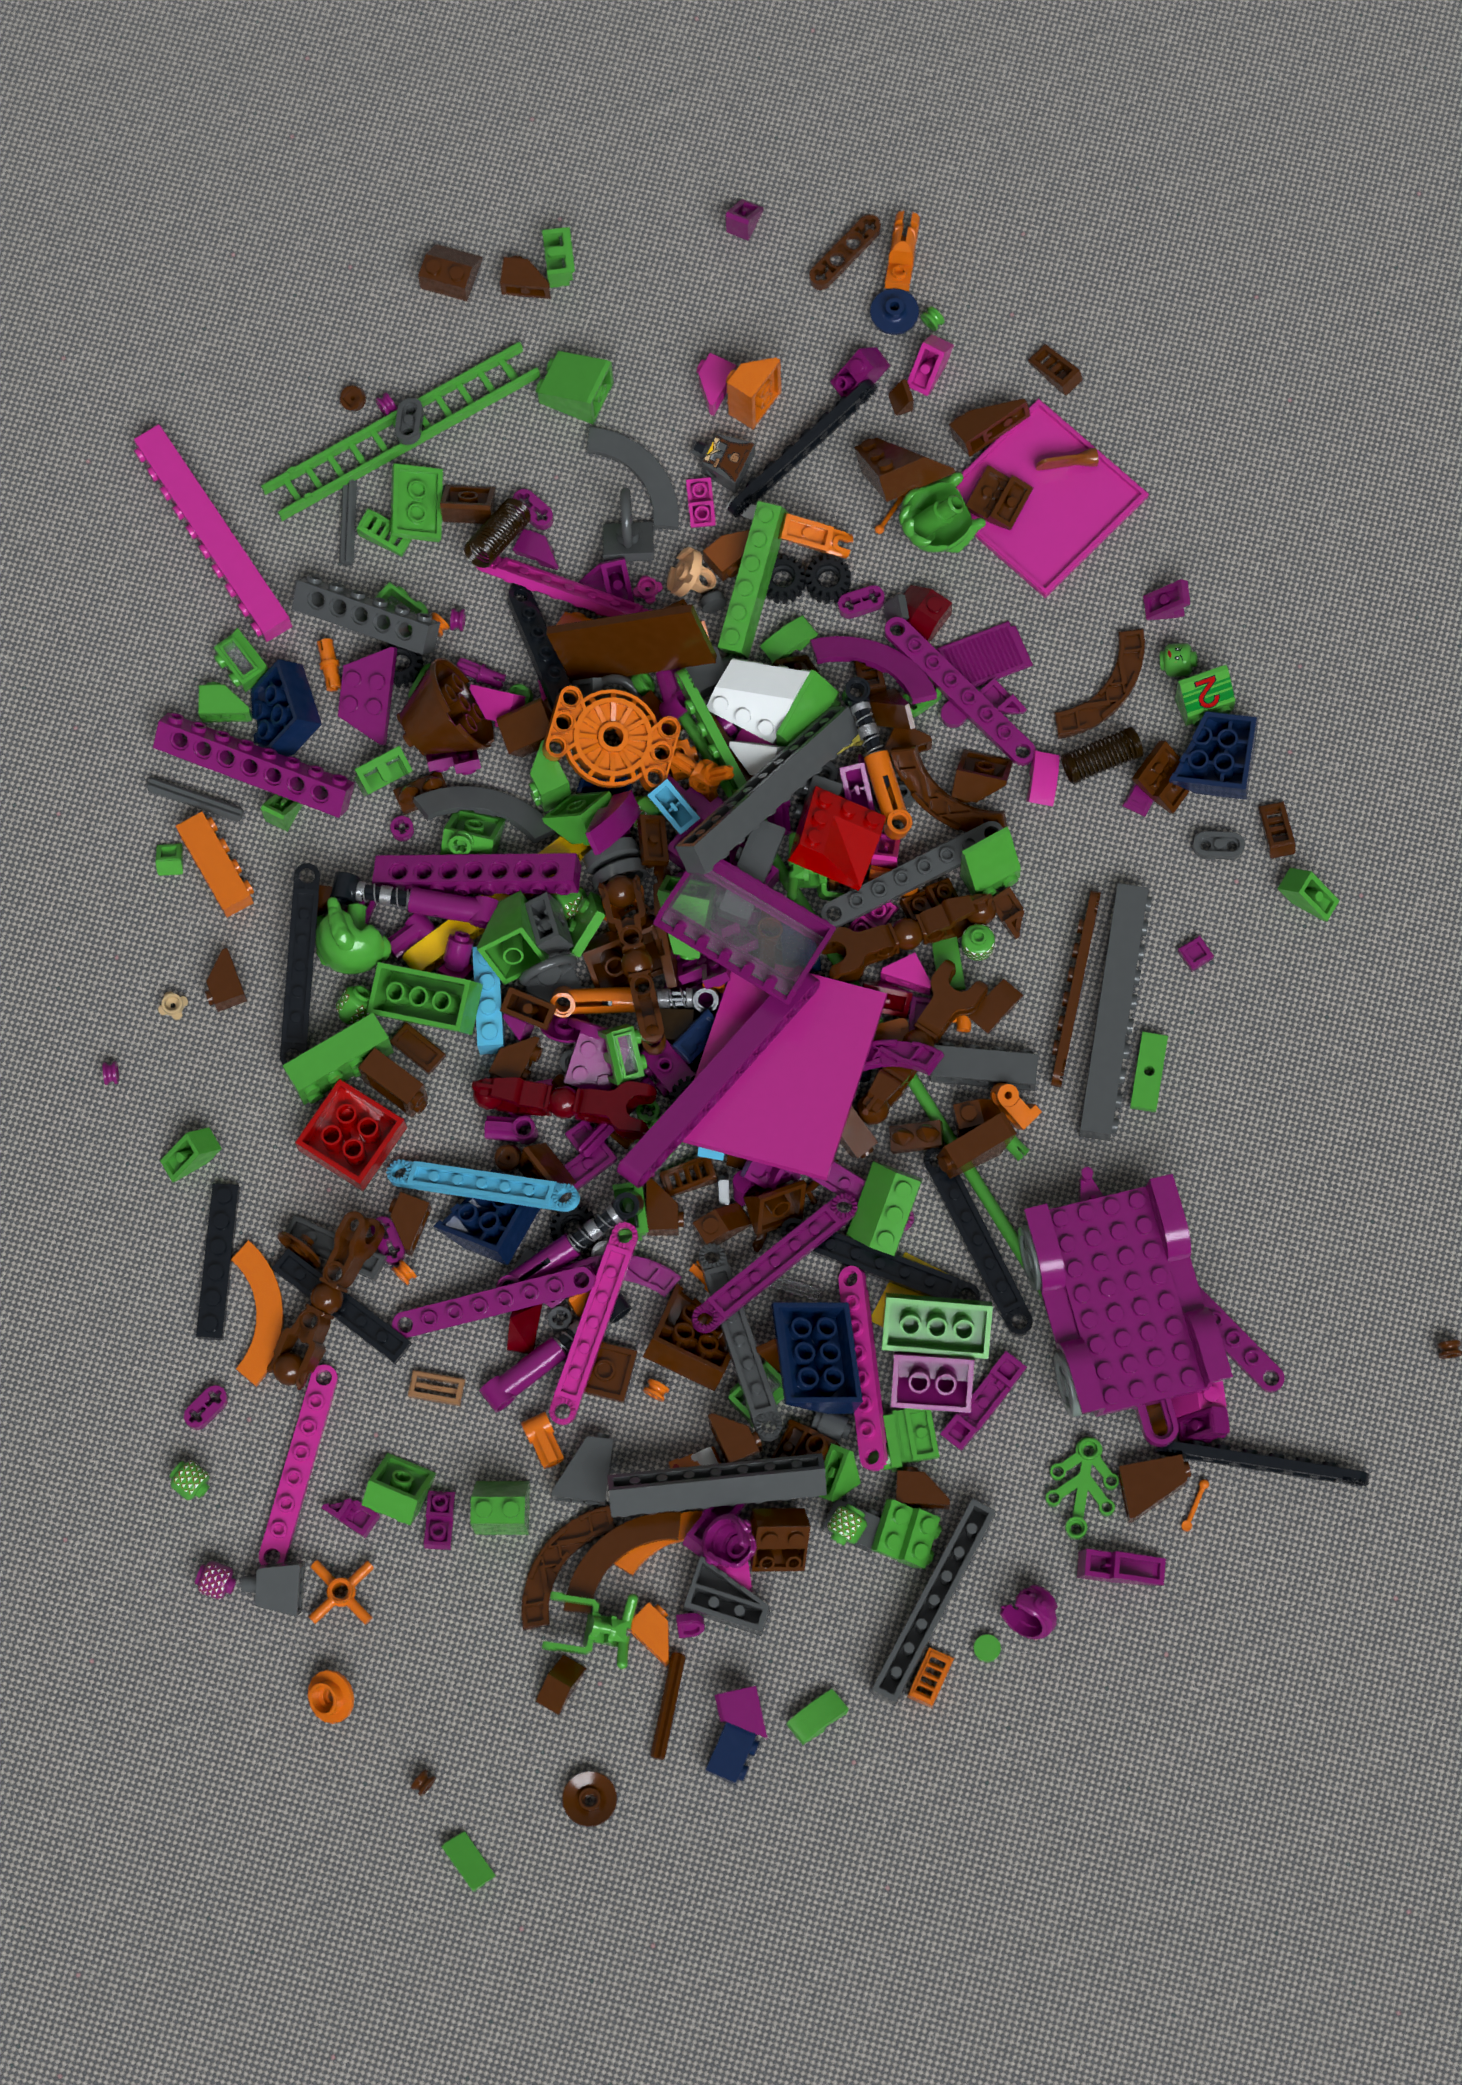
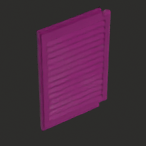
M1009 621L937 647V651L975 688L989 683L994 678L997 680L1033 666L1016 626L1011 627Z

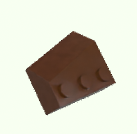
M877 437L866 439L860 445L854 447L861 472L886 502L905 495L912 489L921 488L955 473V469Z
M677 1283L656 1325L643 1357L715 1391L731 1359L721 1327L718 1326L710 1333H700L695 1330L691 1322L692 1314L702 1303L696 1298L690 1299L683 1293L684 1288ZM702 1313L697 1317L702 1325H709L713 1321L712 1317L707 1313Z

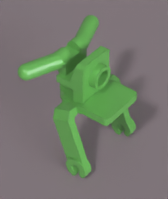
M792 832L789 835V855L796 832ZM789 861L788 899L792 901L797 899L798 888H817L818 897L827 901H832L845 894L827 891V877Z
M551 1592L550 1600L592 1606L593 1612L587 1616L583 1647L543 1641L542 1649L587 1655L593 1651L594 1643L617 1647V1666L620 1669H625L628 1665V1644L630 1638L626 1636V1632L632 1626L638 1602L637 1595L630 1594L628 1596L621 1620L617 1619V1616L607 1617L600 1615V1605L595 1599Z

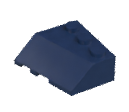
M278 659L251 689L252 718L257 720V732L253 734L254 743L258 744L259 747L274 749L278 754L286 757L294 755L322 725L302 664Z
M1206 711L1169 782L1195 794L1247 800L1258 730L1257 717Z
M492 1169L490 1171L494 1173L506 1174L495 1169ZM467 1197L460 1205L457 1203L451 1209L452 1213L442 1222L439 1220L433 1227L463 1248L508 1266L540 1208Z

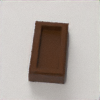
M407 1022L390 1040L393 1047L428 1075L446 1057L444 1052Z

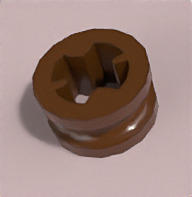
M1451 1340L1438 1343L1437 1348L1441 1350V1353L1438 1354L1439 1358L1450 1359L1462 1356V1350H1459L1461 1341Z
M426 1769L419 1774L410 1787L412 1790H418L420 1797L436 1781V1777L429 1776V1771Z

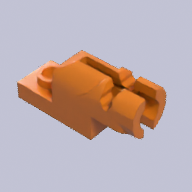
M899 211L895 217L885 288L909 291L916 255L920 217L917 213L912 212L911 227H908L907 236L904 237L902 235L904 211Z
M788 513L784 514L778 537L779 539L796 543L799 546L835 555L843 559L849 556L851 550L838 546V541L853 543L852 534L834 529L833 526Z

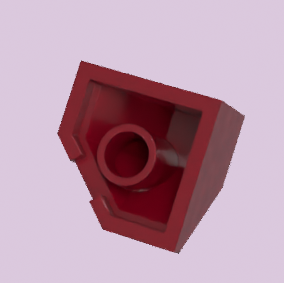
M910 585L903 594L906 597L909 619L906 621L930 643L951 616L952 602L933 589ZM900 625V632L902 635L904 633V629Z

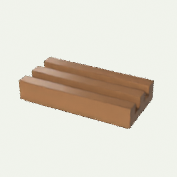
M413 1370L408 1397L461 1407L466 1380ZM417 1378L456 1384L458 1389L417 1382ZM415 1388L456 1395V1398L417 1392Z

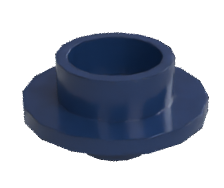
M888 289L878 294L872 301L870 316L878 330L885 334L899 335L906 333L914 327L918 321L919 307L915 298L905 290ZM894 306H895V307H898L899 309L896 310V311H894V310H891V307H894Z

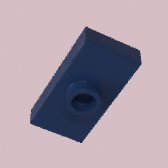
M705 1009L670 1045L686 1064H691L705 1049L715 1020V1016L708 1009Z

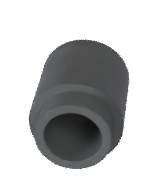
M817 1412L811 1428L840 1443L842 1438L848 1439L853 1425L849 1423L850 1418L844 1415Z

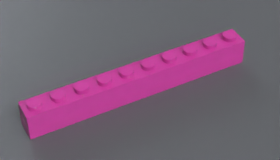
M158 424L135 438V455L141 463L144 461L147 463L149 468L146 470L153 482L159 481L162 486L159 490L166 501L171 499L175 505L172 507L175 515L179 520L184 519L187 523L185 529L192 540L198 539L201 544L198 546L200 552L205 559L210 557L214 563L211 565L214 573L218 578H224L227 583L224 587L231 598L236 596L240 602L237 606L242 615L251 618L253 623L250 625L257 637L262 635L265 641L268 642L290 629L292 624L289 616L161 426Z

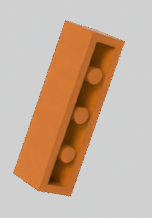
M200 812L175 826L226 918L252 905L254 902L251 895L254 894V891L248 880L242 881L239 874L242 870L236 859L230 860L227 853L230 849L224 838H217L215 832L218 831V828L212 817L206 818L204 813Z

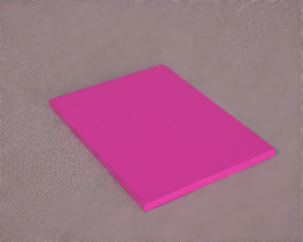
M777 964L774 966V970L785 977L793 970L792 968ZM732 971L695 1078L770 996L767 992ZM811 974L820 980V986L816 993L691 1131L683 1143L827 1181L887 999V993Z

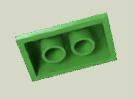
M812 669L776 733L777 746L786 747L830 707H840L841 705L839 691Z
M873 1161L857 1204V1212L852 1218L847 1236L870 1248L895 1256L923 1178Z

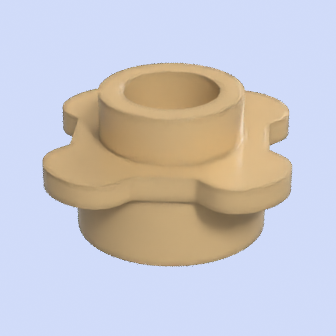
M168 991L164 994L162 1005L158 1007V1011L161 1015H169L174 1020H179L183 1016L182 1011L184 1007L188 1005V1000L185 996L180 997Z

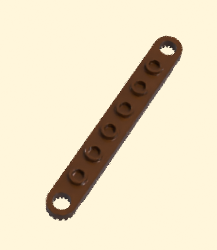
M1091 890L1085 919L1080 918L1077 933L1082 934L1080 943L1075 942L1072 958H1077L1076 965L1069 968L1067 982L1072 983L1070 992H1064L1062 1006L1067 1007L1065 1016L1060 1015L1057 1031H1062L1060 1041H1054L1052 1055L1057 1056L1051 1086L1061 1088L1063 1077L1061 1076H1064L1098 910L1097 906H1099L1101 896L1099 891Z

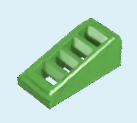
M367 509L357 526L358 536L402 557L412 539L402 538L398 546L394 545L397 537H390L389 541L385 540L390 532L391 521L379 513ZM374 522L373 527L369 530L370 525ZM381 526L384 527L381 534L377 535L379 528Z

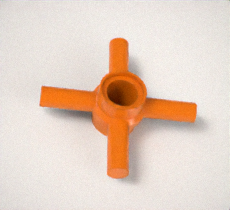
M316 1560L310 1566L328 1586V1598L308 1616L314 1624L323 1618L334 1606H347L364 1625L372 1620L373 1617L355 1599V1586L374 1569L368 1560L348 1579L342 1577L335 1578L319 1560ZM340 1586H346L348 1594L344 1598H336L334 1595L335 1590Z

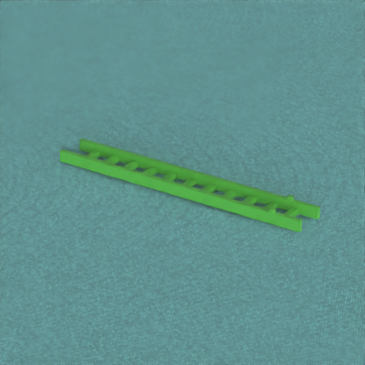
M518 342L417 398L423 407L436 401L447 418L431 426L424 416L422 426L425 430L421 431V437L416 443L411 445L400 443L388 449L379 436L378 432L391 425L395 428L396 410L303 463L288 468L285 473L261 485L262 490L267 495L283 485L286 486L295 502L278 511L280 519L284 521L348 484L350 480L354 479L355 481L540 378V371L536 367L518 377L512 366L507 364V360L523 352L522 344ZM500 365L511 382L495 390L485 373ZM479 377L489 394L474 402L463 385ZM457 389L468 406L453 414L442 397ZM372 437L382 454L366 462L356 445ZM350 449L360 466L344 474L334 457ZM328 461L339 478L323 486L312 469ZM307 473L317 490L307 493L301 498L291 481Z

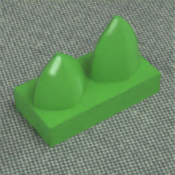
M894 1414L883 1415L888 1461L881 1470L891 1469L892 1473L902 1471L903 1465ZM872 1451L870 1456H868L870 1464L878 1461V1451Z

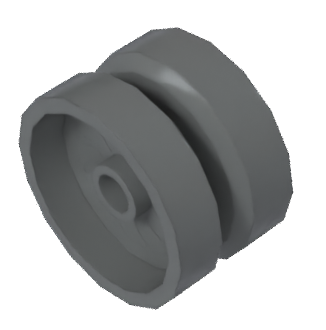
M619 838L601 854L595 855L591 849L583 857L588 874L593 875L591 882L597 895H600L598 890L599 882L606 885L611 878L617 875H625L633 879L636 874L640 881H643L648 875L646 866L641 865V858H637L640 852L634 838Z

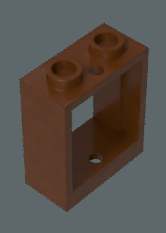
M376 1048L371 1051L358 1067L364 1083L411 1118L416 1113H422L426 1108L428 1096L424 1084Z

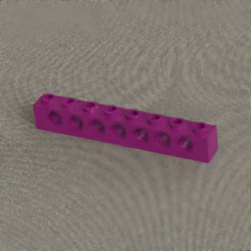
M168 712L158 721L153 748L338 818L349 808L355 782L347 780L343 775L331 774L319 766H310L302 763L298 758L286 757L278 754L274 749L259 747L250 740L235 738L226 731L214 730L202 722H193L185 719L178 713ZM181 733L187 737V740L182 737ZM204 742L208 743L210 745V748H208ZM228 751H230L234 755V757L230 756ZM251 759L256 762L257 766L251 762ZM274 768H276L277 770H279V772H280L281 775L277 774V773L275 772ZM298 777L304 781V784L298 780ZM321 786L325 787L328 793L323 791Z
M576 853L376 855L372 884L375 883V886L379 887L382 885L393 886V889L397 887L398 890L402 891L409 889V892L412 887L462 896L469 894H482L485 896H492L494 894L513 895L519 891L523 894L542 895L546 892L568 895L579 892L582 866Z

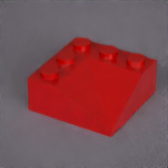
M815 786L804 803L788 861L859 891L879 842L886 816Z
M339 1079L295 1144L298 1151L356 1188L364 1191L407 1129L404 1119Z

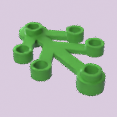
M1093 1437L1082 1438L1076 1445L1075 1454L1060 1464H1054L1050 1469L1051 1478L1055 1481H1061L1065 1478L1068 1470L1081 1463L1078 1475L1058 1489L1048 1491L1045 1498L1046 1503L1050 1507H1057L1065 1496L1077 1489L1073 1517L1067 1521L1065 1526L1067 1536L1074 1540L1083 1538L1087 1532V1523L1083 1517L1088 1491L1099 1505L1098 1509L1101 1515L1111 1516L1115 1510L1114 1502L1107 1499L1090 1475L1093 1465L1103 1477V1486L1107 1490H1115L1119 1485V1477L1112 1473L1102 1460V1446ZM1091 1447L1093 1448L1094 1453L1092 1455H1086L1084 1453V1448ZM1060 1468L1063 1471V1475L1057 1477L1053 1474V1470ZM1112 1477L1116 1480V1484L1109 1486L1106 1483V1479ZM1051 1494L1058 1496L1059 1500L1056 1503L1049 1501ZM1108 1503L1111 1505L1112 1510L1105 1512L1102 1510V1505ZM1078 1525L1081 1528V1532L1075 1534L1071 1531V1527Z

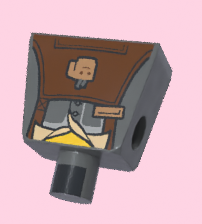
M717 434L711 445L697 441L692 455L703 459L702 473L711 477L712 480L736 494L756 451L755 443Z

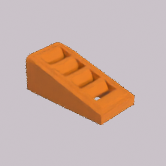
M929 1647L907 1698L933 1708L954 1658ZM931 1657L946 1663L944 1668L929 1662ZM929 1667L940 1672V1677L926 1672V1668ZM922 1677L937 1682L936 1686L934 1687L921 1681ZM918 1686L933 1692L932 1695L928 1696L917 1691Z

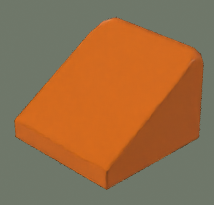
M590 1291L568 1298V1304L578 1317H581Z

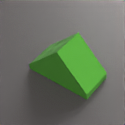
M274 794L262 804L261 811L266 822L288 832L303 804Z
M831 1443L824 1461L827 1495L819 1497L835 1502L861 1482L853 1451Z

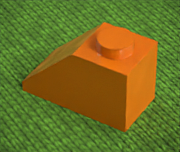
M648 1602L633 1618L631 1629L627 1630L666 1667L670 1663L669 1622L666 1619L668 1614L658 1604L653 1607Z

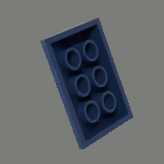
M773 1302L771 1306L785 1405L825 1414H853L863 1400L849 1303Z

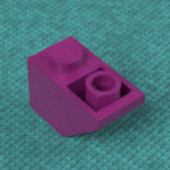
M877 347L860 348L830 383L841 397H847L867 379L876 383L890 367V364Z

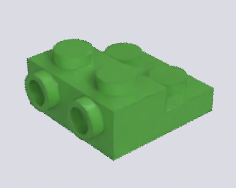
M886 1499L871 1550L909 1567L925 1569L926 1565H929L934 1557V1552L931 1550L933 1541L941 1533L940 1517L920 1508H912L894 1499Z

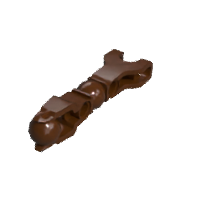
M637 874L633 879L625 875H617L611 878L606 885L599 882L598 890L603 901L608 928L612 932L617 933L622 948L621 970L628 977L643 1049L649 1055H659L666 1049V1038L651 975L653 959L651 954L646 951L642 934V926L646 924L647 916L641 892V881ZM636 899L638 914L634 915L633 918L626 917L621 921L613 917L611 905L625 908ZM629 936H636L638 938L633 944L625 942V939ZM640 984L649 986L646 992L640 993L635 990ZM660 1042V1044L657 1047H651L648 1045Z
M992 894L966 895L946 899L936 907L927 909L920 914H915V920L912 918H902L895 922L893 927L891 923H888L887 925H879L860 932L852 931L846 927H837L821 954L838 953L844 956V960L831 967L829 978L852 983L861 978L868 965L899 954L900 949L913 950L921 942L923 945H926L927 943H935L953 937L960 938L969 926L974 924L987 925L992 922L996 914V905Z
M949 959L945 960L931 978L933 993L931 1001L914 1024L915 1029L905 1034L902 1041L911 1043L915 1041L934 1047V1043H938L956 1017L970 1015L979 1008L988 993L989 985L979 980L966 991L954 990L950 983L956 973L955 963ZM903 1067L881 1068L869 1092L864 1094L857 1103V1114L867 1125L883 1122L889 1114V1109L902 1097L917 1071Z
M357 1211L348 1212L342 1219L335 1233L334 1248L323 1269V1277L319 1278L322 1282L317 1284L311 1291V1305L306 1303L305 1307L307 1308L300 1313L292 1327L282 1331L274 1350L275 1357L267 1367V1373L274 1372L275 1378L282 1385H296L298 1390L304 1388L308 1375L315 1371L324 1356L326 1347L323 1343L331 1325L330 1320L334 1319V1316L331 1314L341 1308L344 1299L342 1292H348L347 1288L356 1279L364 1262L377 1251L384 1237L385 1228L380 1221L366 1218V1216ZM358 1219L359 1225L355 1231H352L351 1223L353 1220ZM374 1226L375 1234L372 1237H366L369 1227ZM341 1269L342 1275L336 1280V1274ZM317 1316V1323L312 1327V1320ZM299 1338L302 1343L309 1344L304 1359L298 1354L291 1352Z

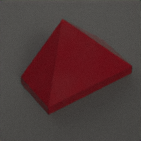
M881 980L863 982L862 987L887 993L882 1013L907 1018L913 996L912 992Z
M543 1304L512 1311L509 1320L507 1351L529 1354L534 1350Z

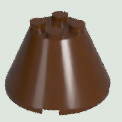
M437 658L430 664L402 711L396 715L405 731L403 734L405 742L409 747L415 746L423 756L484 750L491 747V743L495 741L492 720L485 719L470 688L467 686L470 680L455 664L445 658Z

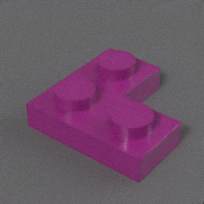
M477 750L426 755L429 772H444L449 767L454 766L456 774L469 775L476 772V769L481 768Z
M701 954L699 959L695 958L694 960H685L677 963L678 978L682 985L689 982H697L702 978L705 988L709 989L720 987L727 981H730V970Z
M582 1120L567 1131L565 1137L578 1152L577 1146L594 1128L589 1122ZM603 1142L588 1158L579 1153L578 1156L564 1165V1167L577 1182L574 1187L578 1191L618 1160L606 1143Z

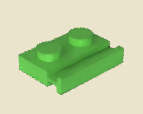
M908 1408L898 1411L893 1410L892 1414H894L902 1464L938 1459L939 1451L931 1410Z

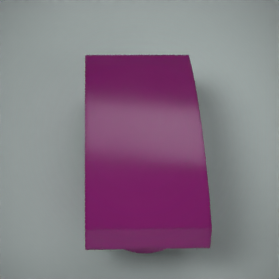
M428 1491L424 1549L451 1550L455 1492Z

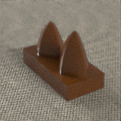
M434 772L394 789L393 792L403 815L418 810L413 803L414 797L436 789L447 788L441 772Z
M640 814L637 818L641 865H645L648 869L654 866H667L669 855L665 816Z
M941 1120L889 1126L890 1145L893 1154L944 1147L943 1122Z

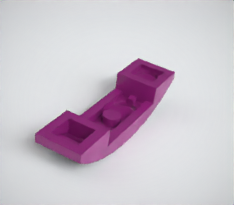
M1005 1351L990 1370L989 1375L972 1395L971 1413H956L940 1435L962 1451L999 1407L1027 1367Z

